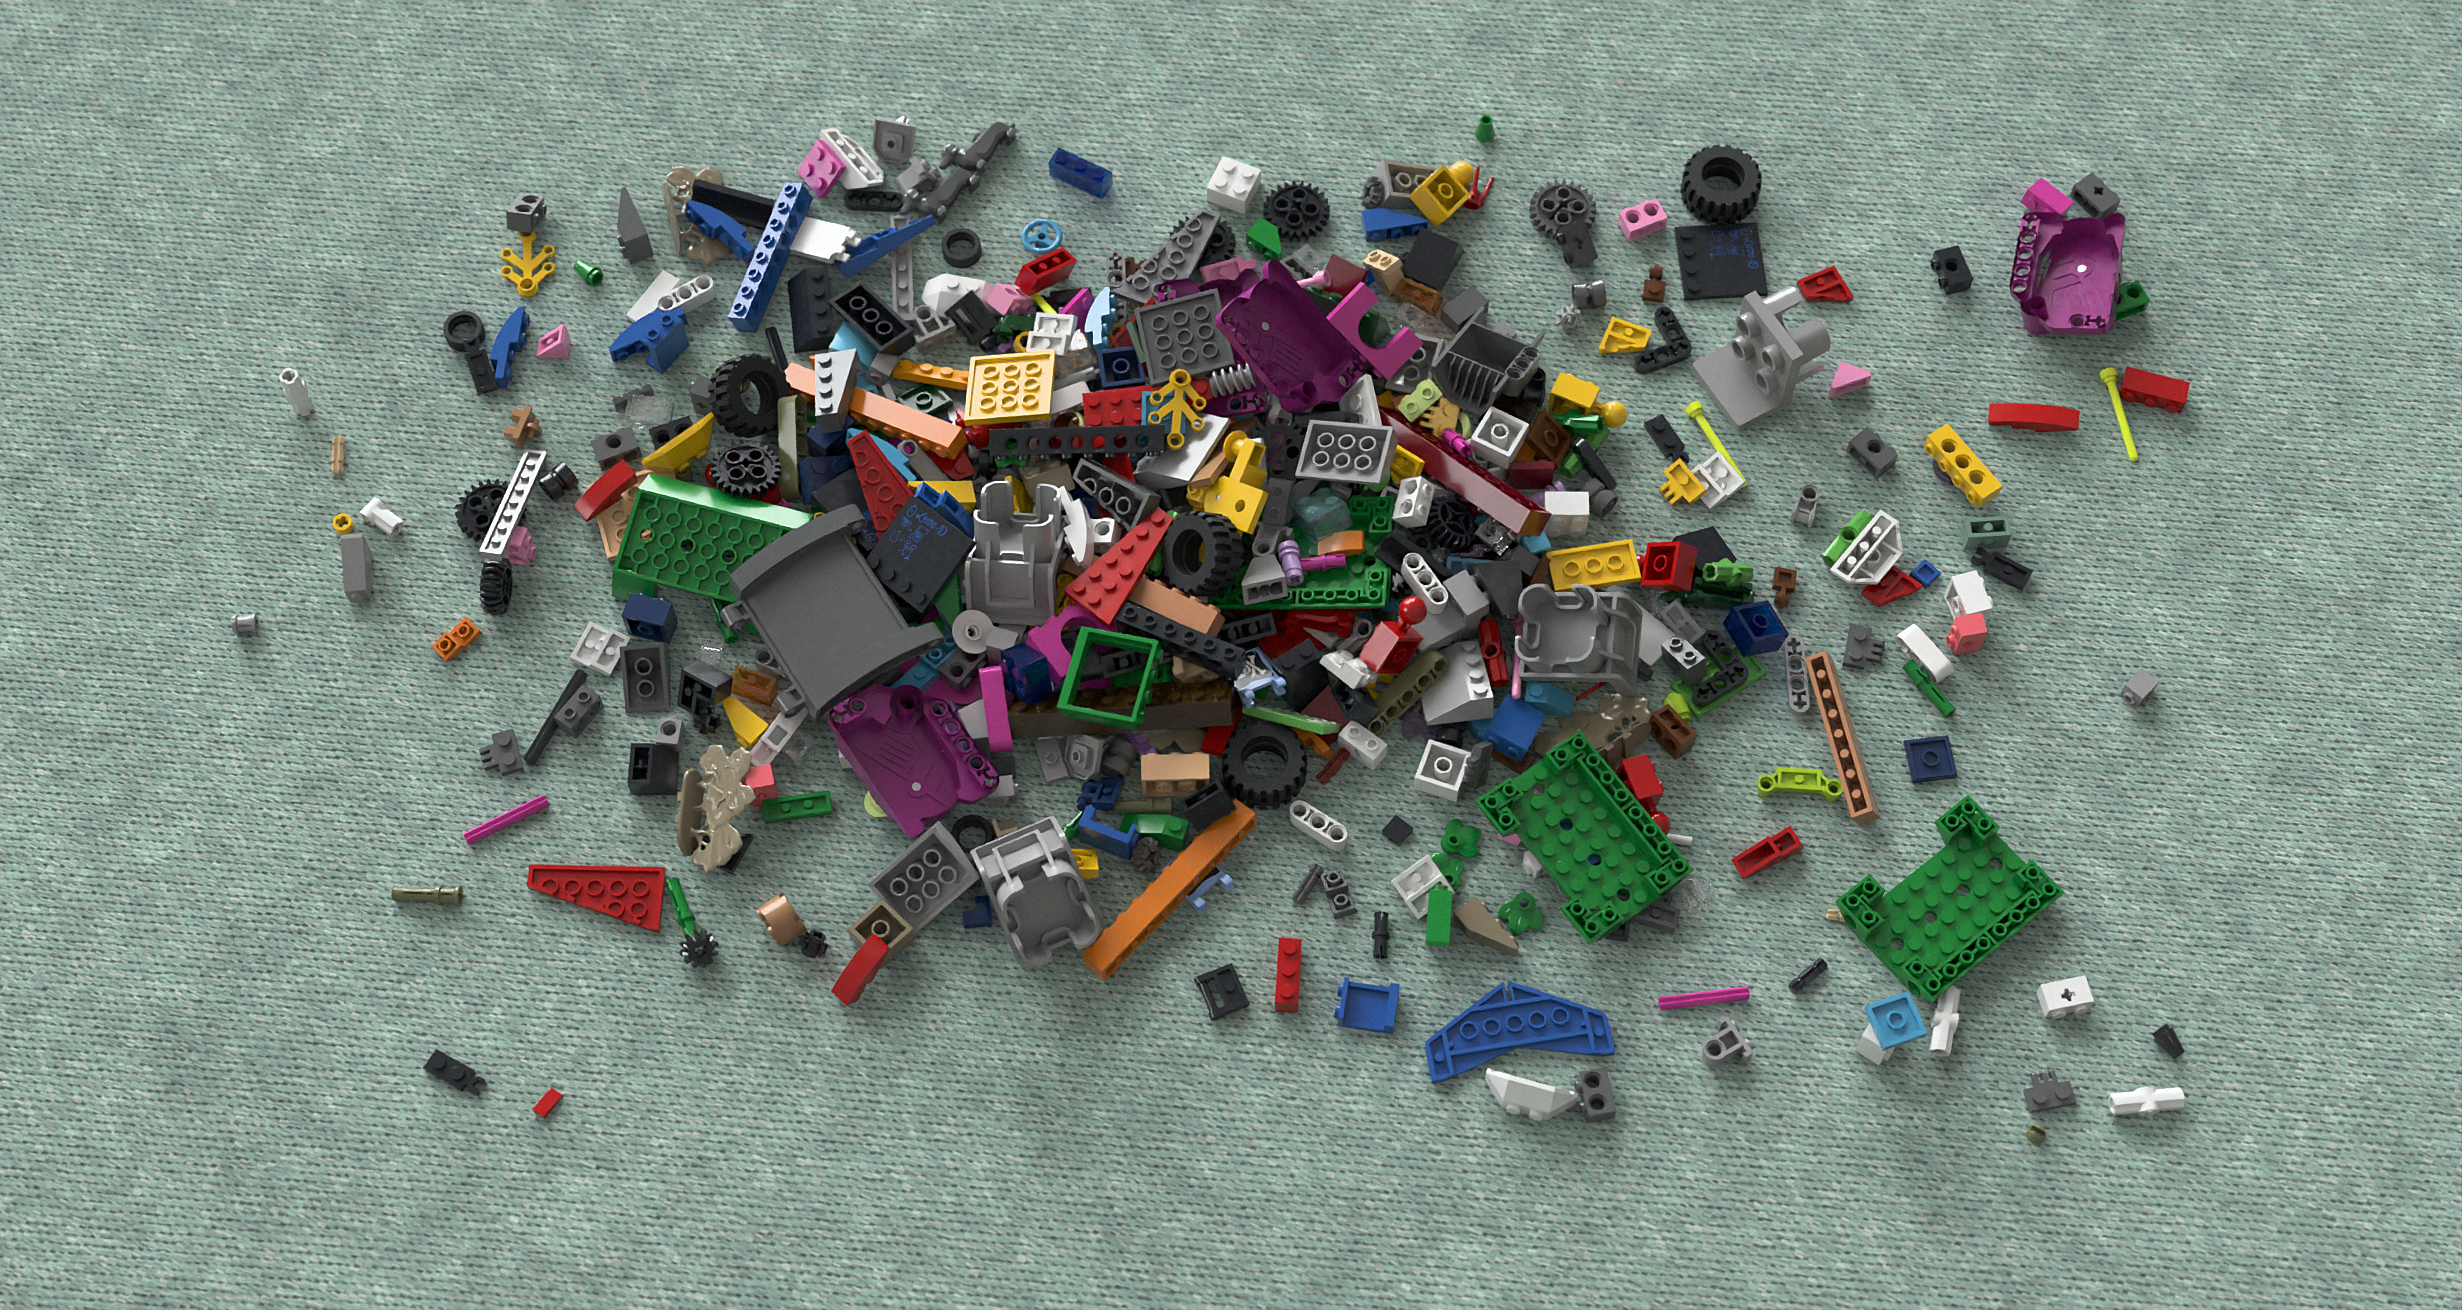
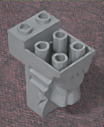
M1466 570L1443 582V587L1448 593V600L1444 611L1440 614H1432L1427 610L1426 618L1421 623L1411 625L1424 638L1415 651L1418 658L1429 649L1437 650L1442 646H1449L1452 641L1460 642L1461 638L1475 639L1478 637V625L1480 624L1481 617L1488 614L1490 600L1486 593H1482L1478 588L1475 577L1473 575L1470 576ZM1433 599L1435 602H1441L1439 599Z

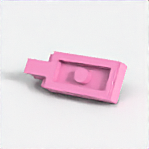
M1237 257L1201 267L1200 271L1205 284L1216 279L1235 280L1241 271L1247 268H1255L1257 264L1255 259L1244 262L1243 257Z

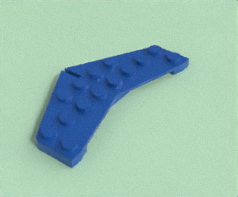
M1503 981L1432 1035L1425 1044V1053L1432 1084L1449 1080L1517 1048L1602 1057L1615 1055L1608 1017L1604 1012L1508 981L1511 1001L1507 1000Z

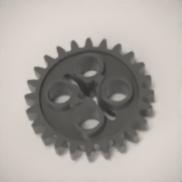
M1563 179L1562 184L1555 180L1553 186L1547 182L1546 188L1540 186L1539 192L1535 191L1534 198H1531L1529 208L1530 219H1533V226L1538 225V232L1545 230L1544 236L1552 234V239L1554 240L1557 234L1556 229L1584 219L1587 228L1591 229L1597 212V208H1595L1596 201H1592V194L1587 195L1588 189L1581 190V184L1575 187L1574 181H1571L1568 185L1565 179Z

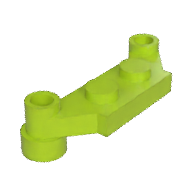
M1777 767L1776 772L1772 775H1762L1756 785L1758 795L1763 798L1768 797L1775 791L1821 794L1827 801L1834 802L1843 792L1842 783L1839 780H1829L1822 774V770Z

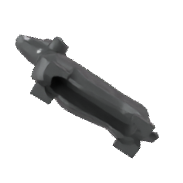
M995 122L982 134L978 132L972 140L973 144L967 149L958 148L954 144L946 145L941 152L943 160L939 168L945 170L950 165L955 166L957 164L962 169L978 171V176H981L986 171L984 165L992 158L998 144L1006 140V144L1010 146L1017 137L1015 135L1017 133L1016 125L1013 123L1008 126L1001 122Z
M958 169L945 180L940 179L934 187L935 190L930 195H922L913 189L908 190L903 196L904 205L900 214L907 215L912 210H918L926 217L929 215L936 217L937 223L940 225L947 218L944 213L953 206L961 191L969 188V192L973 193L980 186L979 172L971 173L965 169Z

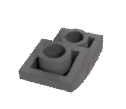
M1339 868L1320 874L1322 886L1334 919L1355 914L1356 907L1349 893L1348 883L1342 869Z

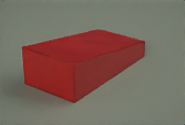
M551 1087L532 1110L545 1119L563 1095Z

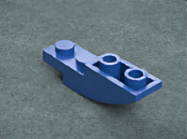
M692 200L686 202L685 215L687 219L693 222L703 235L708 236L712 241L719 237L724 245H727L734 251L737 258L742 259L746 264L752 261L755 248L746 240L747 230L742 225L711 206Z
M519 306L506 320L492 347L490 362L493 369H496L495 380L499 388H507L508 381L512 380L511 363L515 362V352H522L523 345L527 343L525 329L530 325V316L527 315L524 306Z
M682 307L671 311L682 319L684 325L688 324ZM660 309L638 319L617 337L609 348L613 362L626 360L630 355L637 352H645L649 348L640 341L639 337L661 315Z
M924 481L918 485L914 496L972 540L974 539V521L964 507L949 492L945 490L939 494Z

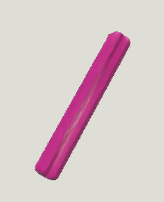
M541 795L465 832L464 838L471 845L547 808L549 803L546 797Z
M1737 987L1659 997L1658 1004L1660 1010L1728 1003L1748 1000L1750 993L1748 987Z

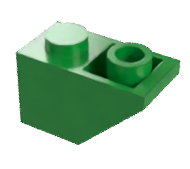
M1260 217L1246 233L1247 247L1252 252L1262 254L1267 261L1272 259L1282 260L1277 227Z

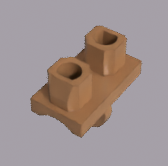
M526 405L524 410L514 409L511 420L514 423H518L517 427L506 426L505 439L514 442L517 448L522 449L526 438L532 440L534 436H540L543 432L542 428L538 426L540 421L535 419L536 416L532 413L533 408Z

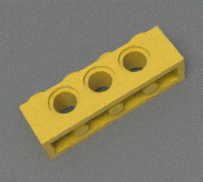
M1948 423L1927 436L1924 443L1925 451L1938 462L1940 469L1952 478L1954 485L1966 494L1970 503L1979 509L1999 496L2003 485Z

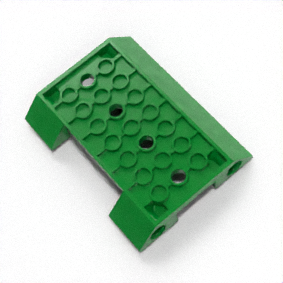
M650 473L638 488L612 571V597L628 600L631 592L635 594L644 593L650 598L657 599L660 586L657 584L735 603L738 600L729 587L730 575L748 559L778 538L813 520L814 515L754 499L749 500L746 497L740 499L738 495L732 498L730 493L723 494V491ZM647 530L652 531V538L648 541H643V532ZM692 541L694 544L693 549L689 552L683 551L684 543ZM727 552H734L735 558L732 562L727 563L724 561V555ZM752 622L742 630L759 635Z
M1394 496L1350 497L1349 518L1351 525L1287 526L1293 528L1294 539L1299 546L1301 559L1319 557V536L1342 531H1363L1364 551L1346 557L1347 567L1327 569L1325 572L1322 570L1303 573V582L1300 585H1287L1288 596L1245 605L1241 583L1251 563L1248 562L1244 567L1239 568L1240 573L1238 577L1233 579L1235 582L1231 587H1227V590L1222 594L1210 597V604L1220 610L1386 608L1390 601L1392 569L1377 559L1374 554L1384 535L1395 530V520L1392 519L1395 509ZM1264 507L1258 521L1263 519ZM1243 531L1242 541L1254 543V540H1251L1250 534ZM1244 548V555L1248 556L1249 551L1252 549ZM1369 560L1376 562L1372 566L1364 565Z
M1580 730L1546 752L1540 762L1515 779L1509 777L1475 800L1476 805L1502 837L1516 834L1569 899V902L1563 905L1560 910L1588 945L1601 941L1668 894L1694 870ZM1532 787H1540L1543 790V795H1535L1532 792ZM1560 822H1568L1571 825V830H1563ZM1595 856L1600 860V864L1598 866L1591 865L1588 858ZM1625 892L1628 896V900H1619L1617 897V893Z
M1969 795L1935 821L1945 847L1886 895L1883 896L1885 889L1869 874L1836 900L1838 909L1851 931L1913 995L1931 1003L2065 893L2033 860L2026 864L1997 835L2000 826ZM1997 860L2001 863L2002 868L1995 870L1991 868L1989 862ZM1957 888H1967L1969 891V895H1959L1957 892ZM1927 913L1933 914L1936 917V922L1928 923L1924 919V915ZM1891 941H1900L1903 944V948L1895 950L1891 946Z

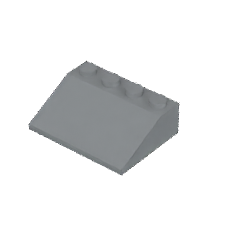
M1193 411L1204 420L1203 429L1199 432L1193 431L1190 427L1191 422L1185 416L1183 446L1179 450L1174 451L1166 445V452H1161V456L1149 457L1146 453L1144 458L1138 462V467L1133 475L1150 491L1192 484L1191 481L1201 470L1231 421L1228 418ZM1194 422L1196 427H1201L1199 422ZM1171 440L1172 445H1178L1177 440Z
M1310 420L1295 474L1296 478L1380 485L1394 460L1398 444L1394 427Z
M1478 640L1457 642L1439 651L1441 655L1449 660L1450 666L1448 671L1420 697L1427 726L1493 718V694Z
M938 821L879 872L867 885L879 899L882 898L913 928L915 934L978 880L980 876L954 837Z

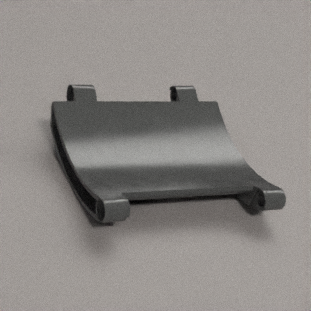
M855 504L836 509L795 528L760 550L730 575L729 587L738 601L722 609L720 616L731 633L742 631L752 622L792 685L788 687L789 690L780 693L774 700L785 718L794 717L806 707L814 721L818 722L836 705L871 680L910 659L939 648L945 641L944 636L934 622L916 628L908 626L857 549L850 535L862 531L868 523Z

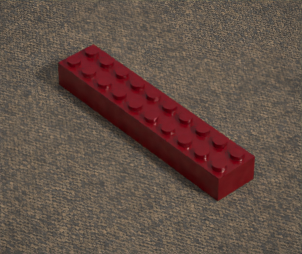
M1378 405L1382 426L1394 427L1398 438L1397 445L1425 461L1422 471L1429 473L1428 477L1437 482L1441 481L1444 483L1443 487L1445 489L1460 494L1459 498L1467 503L1472 502L1476 505V510L1483 514L1488 513L1491 515L1492 521L1499 525L1504 524L1507 526L1511 534L1516 536L1522 534L1529 538L1531 536H1541L1552 513L1467 456L1466 458L1462 457L1455 449L1452 450L1449 444L1424 427L1419 426L1415 421L1410 422L1397 409Z

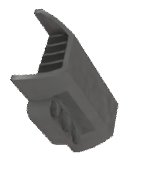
M1484 306L1477 310L1430 368L1434 380L1450 402L1477 415L1484 414L1502 392L1509 396L1520 394L1537 372L1541 352L1537 348L1545 336V331L1541 330L1533 342L1528 345L1487 328Z

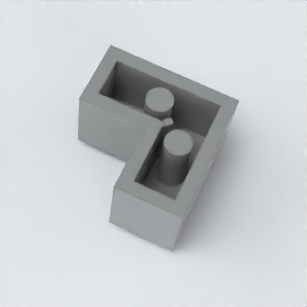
M1000 623L998 627L993 626L986 643L989 665H1001V668L1014 672L1016 665H1020L1022 661V649L1026 646L1024 643L1029 637L1027 625Z

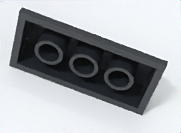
M827 265L806 267L787 281L794 353L827 350L835 337L833 310L828 303L831 300Z
M862 280L828 301L829 305L881 354L900 356L916 345L914 329Z

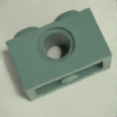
M2008 516L1966 518L1960 530L1964 550L1977 549L1978 547L1983 549L2007 547L2012 536Z

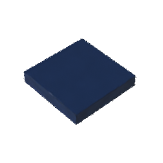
M1948 735L1904 740L1903 745L1912 783L1957 778L1958 775Z

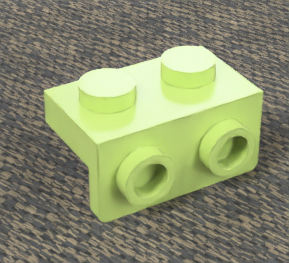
M1429 378L1419 383L1411 395H1406L1400 401L1401 404L1397 408L1410 422H1413L1434 404L1443 393Z

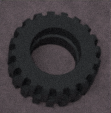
M1718 144L1713 145L1712 148L1709 146L1702 148L1701 152L1697 151L1692 155V158L1687 161L1684 168L1680 188L1682 201L1685 205L1687 204L1686 208L1690 213L1694 212L1696 218L1699 220L1703 218L1706 223L1716 222L1717 224H1723L1727 222L1728 224H1734L1736 220L1741 221L1746 218V215H1750L1758 202L1762 185V174L1758 169L1759 165L1755 160L1752 161V156L1748 153L1744 154L1743 150L1738 147L1734 149L1731 148V145L1722 147ZM1715 176L1725 177L1736 183L1739 189L1730 193L1716 192L1707 187L1704 180Z
M757 353L741 355L725 361L724 364L716 368V373L712 374L710 378L712 384L708 385V392L710 393L708 403L712 405L711 412L718 418L716 421L720 426L724 425V430L728 433H734L735 436L740 438H753L778 429V401L780 398L792 396V393L789 390L791 388L790 382H787L785 378L787 377L786 373L779 369V364L771 362V358ZM743 378L750 380L759 392L760 407L757 414L747 409L741 399L740 386Z
M1203 511L1183 513L1181 517L1173 521L1174 525L1169 526L1166 531L1168 534L1162 542L1164 547L1161 549V555H1163L1161 563L1162 567L1165 568V577L1170 580L1169 583L1172 587L1187 595L1214 597L1222 594L1227 590V587L1232 586L1235 582L1233 579L1238 577L1240 573L1239 566L1243 562V559H1241V553H1243V546L1240 543L1242 541L1241 535L1237 533L1238 529L1234 523L1222 514ZM1204 540L1205 558L1200 568L1199 550Z
M1263 720L1256 721V725H1251V723L1245 724L1244 730L1237 729L1233 733V738H1228L1226 742L1227 747L1224 748L1222 753L1223 781L1228 785L1230 794H1236L1237 800L1241 803L1246 801L1247 807L1254 808L1255 805H1258L1260 810H1267V806L1272 805L1273 809L1280 808L1281 802L1286 805L1291 802V796H1298L1300 787H1304L1306 782L1307 751L1304 750L1305 745L1301 739L1298 740V734L1295 731L1291 730L1289 732L1288 726L1284 724L1277 726L1276 722L1269 721V724H1264ZM1269 751L1279 755L1285 761L1286 767L1279 775L1273 778L1261 779L1249 774L1243 764L1253 753Z

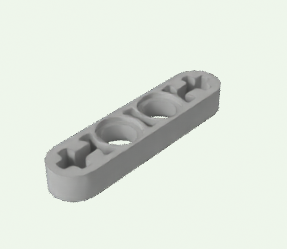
M1119 250L1110 251L1106 257L1107 287L1110 288L1112 295L1116 288H1120L1126 282V261L1124 254ZM1114 257H1118L1119 259L1118 269H1115L1114 267ZM1119 275L1123 278L1122 282L1117 285L1111 282L1112 277ZM1123 300L1120 304H1117V307H1114L1116 310H1120V317L1122 318L1120 323L1115 321V324L1125 326L1128 323L1127 301Z
M1790 635L1783 644L1788 706L1793 715L1800 717L1804 716L1810 707L1805 648L1801 637ZM1791 642H1794L1795 646H1797L1795 651L1796 655H1792L1793 650L1792 646H1790ZM1794 661L1798 662L1801 665V669L1793 670L1789 664ZM1798 681L1802 683L1803 689L1795 690L1791 683ZM1797 696H1801L1800 704L1804 705L1802 709H1798V706H1796Z

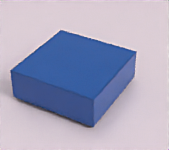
M1926 559L1910 572V576L1922 584L1925 589L1941 575V572Z

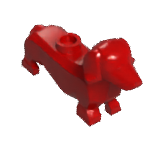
M1371 608L1289 609L1286 611L1285 617L1279 626H1286V636H1298V630L1296 629L1306 627L1324 632L1337 630L1338 637L1350 638V629L1348 628L1354 624L1356 613L1371 610Z

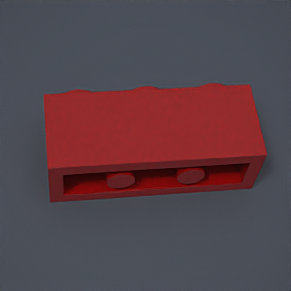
M1061 247L1023 265L1014 284L1029 297L1067 279L1077 260L1066 249Z
M2127 366L2122 376L2119 395L2126 402H2138L2149 408L2157 407L2165 409L2169 413H2181L2186 404L2190 382Z
M1279 938L1275 1012L1298 1013L1302 939Z

